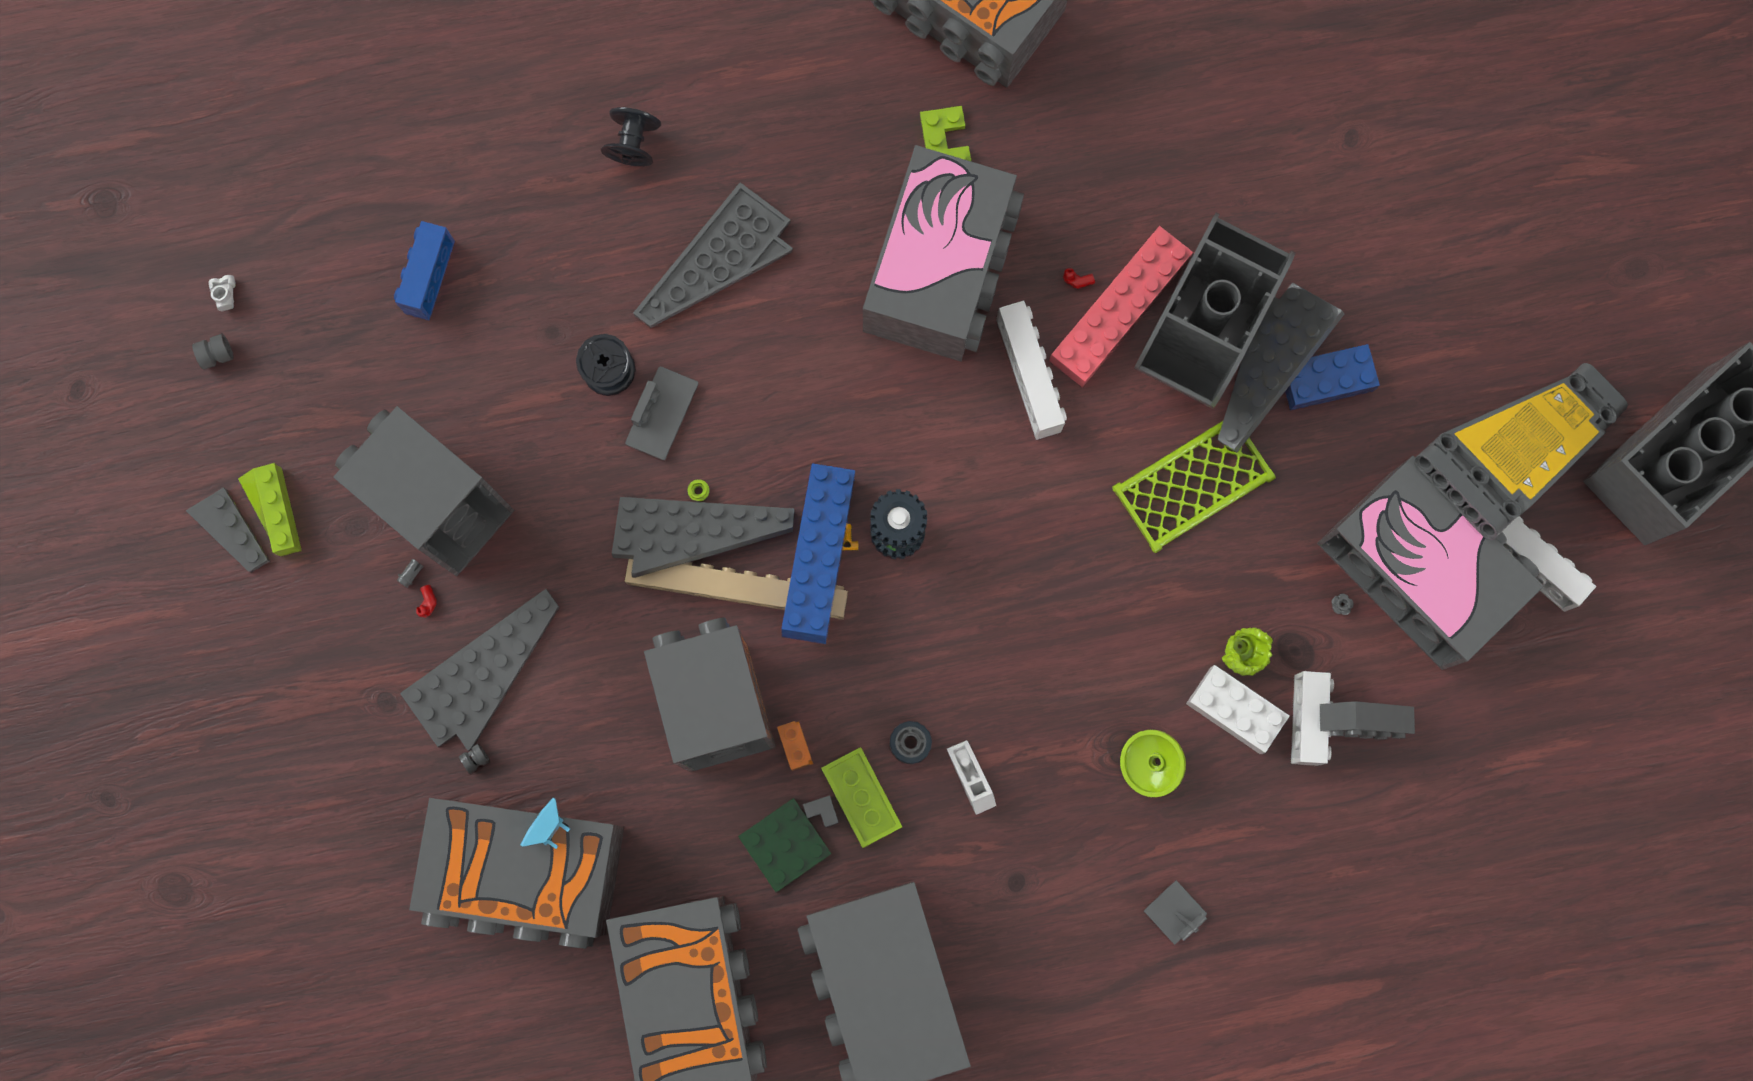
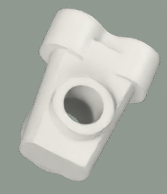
M232 275L209 280L211 297L216 302L219 311L234 308L233 288L236 285L235 278Z

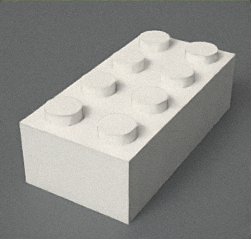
M1215 665L1210 667L1186 703L1259 754L1266 753L1289 718L1288 714Z
M1303 671L1294 675L1291 764L1319 766L1327 764L1328 760L1331 759V746H1328V737H1331L1330 732L1320 731V704L1333 703L1330 701V692H1333L1334 680L1331 679V673Z

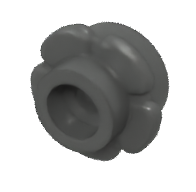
M1339 594V596H1335L1332 599V609L1335 613L1347 615L1351 612L1354 604L1347 594Z

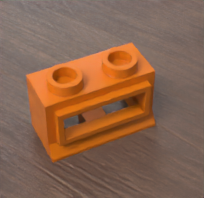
M793 721L778 726L777 729L791 770L794 771L813 764L800 723Z

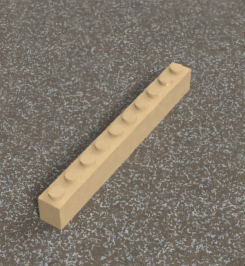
M633 559L628 561L625 577L627 585L785 610L791 578H788L787 581L778 580L779 576L766 574V577H759L756 572L744 571V574L735 573V569L723 567L722 571L713 569L714 566L708 564H701L700 567L692 566V562L632 578ZM836 585L831 618L844 620L848 591L844 590L843 586Z

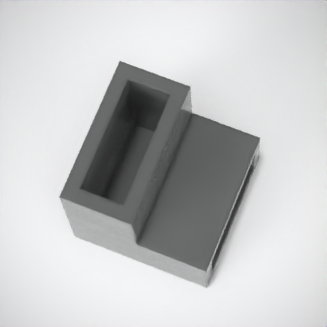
M830 795L803 804L808 819L821 814L825 827L839 823Z

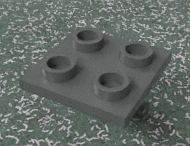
M1177 880L1143 910L1174 945L1180 939L1185 941L1193 932L1196 934L1199 931L1198 928L1207 920L1205 917L1207 913Z

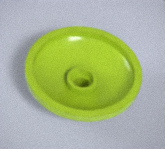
M1145 730L1136 733L1126 742L1121 752L1120 766L1124 779L1133 790L1147 797H1161L1171 793L1180 785L1186 770V760L1181 746L1172 736L1159 730ZM1156 758H1159V759H1160V761H1161V764H1160V765H1157V764H1156V762H1155V759H1156Z

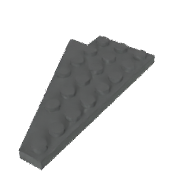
M739 183L633 312L634 316L652 328L791 254L793 248L779 238L791 223V220L742 183Z
M1295 283L1289 286L1280 299L1273 298L1242 359L1218 437L1220 443L1236 453L1240 450L1345 315L1341 309Z
M620 497L612 558L633 559L631 574L632 578H636L793 532L794 508Z
M547 589L400 693L437 747L440 748L456 735L468 751H471L472 747L475 746L560 608Z

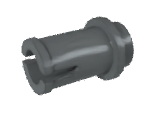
M411 559L402 574L397 575L399 577L397 581L406 588L409 585L412 586V581L424 566Z

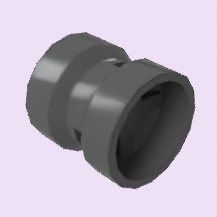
M479 744L473 746L470 752H464L459 755L460 761L469 774L476 772L479 766H485L490 763L487 754Z

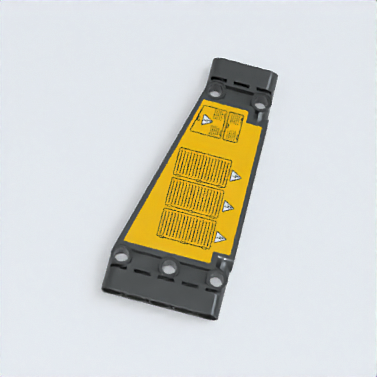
M1583 363L1568 377L1442 433L1416 456L1415 465L1484 538L1493 540L1513 520L1530 508L1606 433L1605 430L1627 409L1628 404L1625 398L1591 364Z

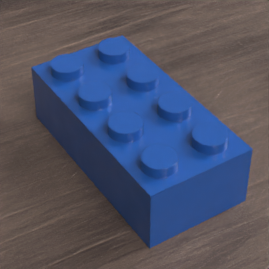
M421 221L420 226L415 229V242L413 247L409 248L407 254L408 263L402 269V282L400 288H397L395 291L394 300L404 314L430 320L455 240L446 227Z
M1366 344L1311 357L1285 391L1290 411L1373 392L1380 384L1369 345Z

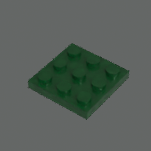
M794 798L738 836L775 892H778L831 855V852Z

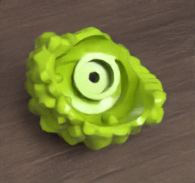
M1257 628L1236 630L1235 635L1230 636L1225 649L1226 655L1222 657V660L1234 673L1242 676H1253L1270 663V657H1272L1270 650L1273 639L1267 633Z

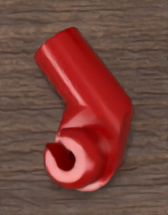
M1072 268L1064 271V281L1076 289L1095 284L1093 274L1080 277Z
M425 585L420 588L424 601L416 609L419 617L426 618L430 616L437 605L431 585Z

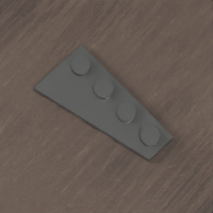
M223 487L186 510L248 572L252 573L270 562L226 488Z

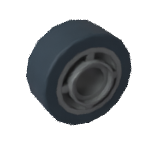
M907 721L901 723L894 728L890 736L892 754L897 760L905 764L921 762L931 750L932 739L930 732L924 725L918 722ZM907 737H914L917 741V746L909 749L905 746L904 740Z

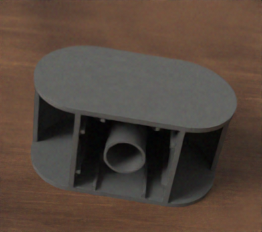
M1217 212L1213 216L1134 369L1212 409L1220 400L1236 372L1296 254L1292 250L1290 253H1287L1218 218L1220 214Z

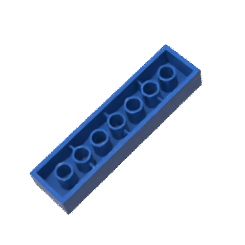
M812 463L782 623V637L826 644L854 487L855 470Z

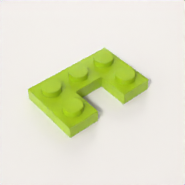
M962 106L920 112L925 148L971 161L969 146L948 149L945 135L947 131L965 129Z

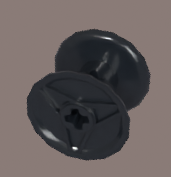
M627 107L612 108L609 111V115L613 121L622 126V131L618 132V136H620L619 143L605 144L601 148L602 154L613 161L625 165L645 167L653 164L652 156L640 149V145L645 140L643 131L657 130L661 127V121L657 117L638 109Z
M608 334L594 335L584 341L578 349L576 357L577 370L588 387L597 394L605 396L617 395L626 390L633 382L636 372L635 361L624 342L616 336Z

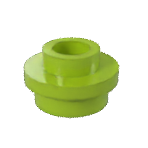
M694 480L688 486V495L694 501H703L709 495V486L703 480ZM698 487L703 489V492L699 495L695 493V489Z

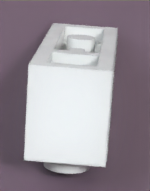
M966 740L948 748L949 756L975 814L977 815L995 807L996 802L993 792L968 741Z

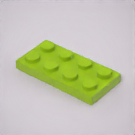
M861 747L821 768L862 848L902 828Z

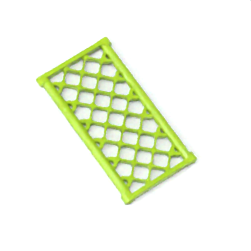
M1222 421L1125 482L1112 486L1113 491L1127 509L1154 553L1162 550V546L1260 485L1276 479L1275 474L1268 467L1250 438L1247 439L1245 444L1253 456L1243 454L1241 452L1242 447L1237 453L1227 450L1225 445L1223 449L1213 447L1211 445V438L1220 434ZM1199 445L1207 449L1206 459L1194 458L1193 449ZM1210 450L1222 453L1221 463L1218 464L1208 460ZM1226 453L1237 456L1235 467L1224 465L1223 461ZM1180 457L1189 461L1188 470H1177L1175 468V460ZM1240 457L1252 460L1251 470L1239 468ZM1256 460L1265 472L1262 475L1253 470ZM1192 461L1204 464L1202 475L1190 472ZM1207 465L1219 468L1217 478L1205 475ZM1162 468L1170 471L1169 482L1158 481L1157 471ZM1222 468L1234 471L1232 482L1220 478ZM1177 472L1186 476L1184 486L1172 483L1173 473ZM1237 472L1248 473L1249 483L1244 486L1236 483ZM1189 476L1201 479L1199 489H1192L1187 486ZM1144 479L1153 484L1151 493L1140 492L1138 483ZM1204 479L1216 482L1214 493L1202 490ZM1219 483L1229 484L1231 486V494L1225 498L1217 493ZM1155 484H1162L1168 487L1166 497L1154 495ZM1171 487L1182 489L1183 494L1180 501L1169 498ZM1188 490L1198 494L1196 504L1184 501L1185 491ZM1128 491L1134 494L1133 505L1129 503L1123 492ZM1137 495L1149 497L1147 509L1135 505ZM1200 495L1212 496L1213 505L1207 509L1200 506ZM1153 498L1164 501L1163 512L1151 510ZM1167 502L1179 504L1180 508L1177 516L1166 513ZM1183 505L1195 509V516L1187 520L1181 516ZM1134 510L1146 512L1145 523H1142ZM1150 513L1161 516L1159 527L1148 525L1147 521ZM1164 517L1175 518L1177 527L1172 531L1164 529L1162 527ZM1146 528L1157 530L1159 539L1154 541Z

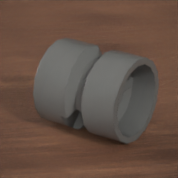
M223 333L211 337L209 342L202 340L192 344L196 360L203 370L216 366L217 361L225 363L234 359L231 346Z

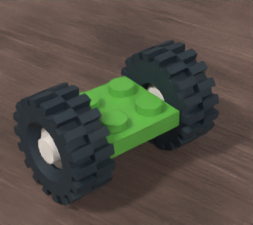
M896 489L895 492L888 491L886 495H881L873 505L870 527L871 540L878 552H882V555L885 557L905 559L906 556H912L916 550L918 551L924 541L927 510H925L924 503L919 500L916 494L912 495L907 490L902 492L901 489Z

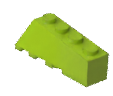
M272 463L254 468L238 478L269 536L272 552L281 557L302 551L282 468Z

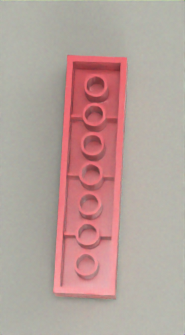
M1159 226L1055 349L1049 361L1083 388L1186 265L1193 252Z

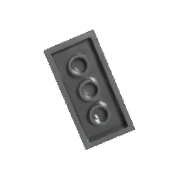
M1357 701L1320 704V731L1330 732V736L1345 735V737H1358L1359 735V738L1365 739L1373 738L1374 736L1376 740H1384L1392 735L1393 739H1404L1406 734H1415L1414 707Z

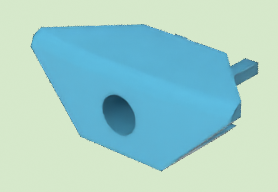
M555 798L548 802L532 823L520 844L522 847L544 843L557 849L558 845L550 841L559 827L569 832L570 828L562 824L563 819L558 815Z

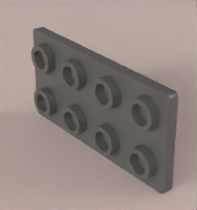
M658 367L653 381L648 380L632 415L631 421L633 426L625 444L663 461L666 460L699 385L698 381L664 367Z

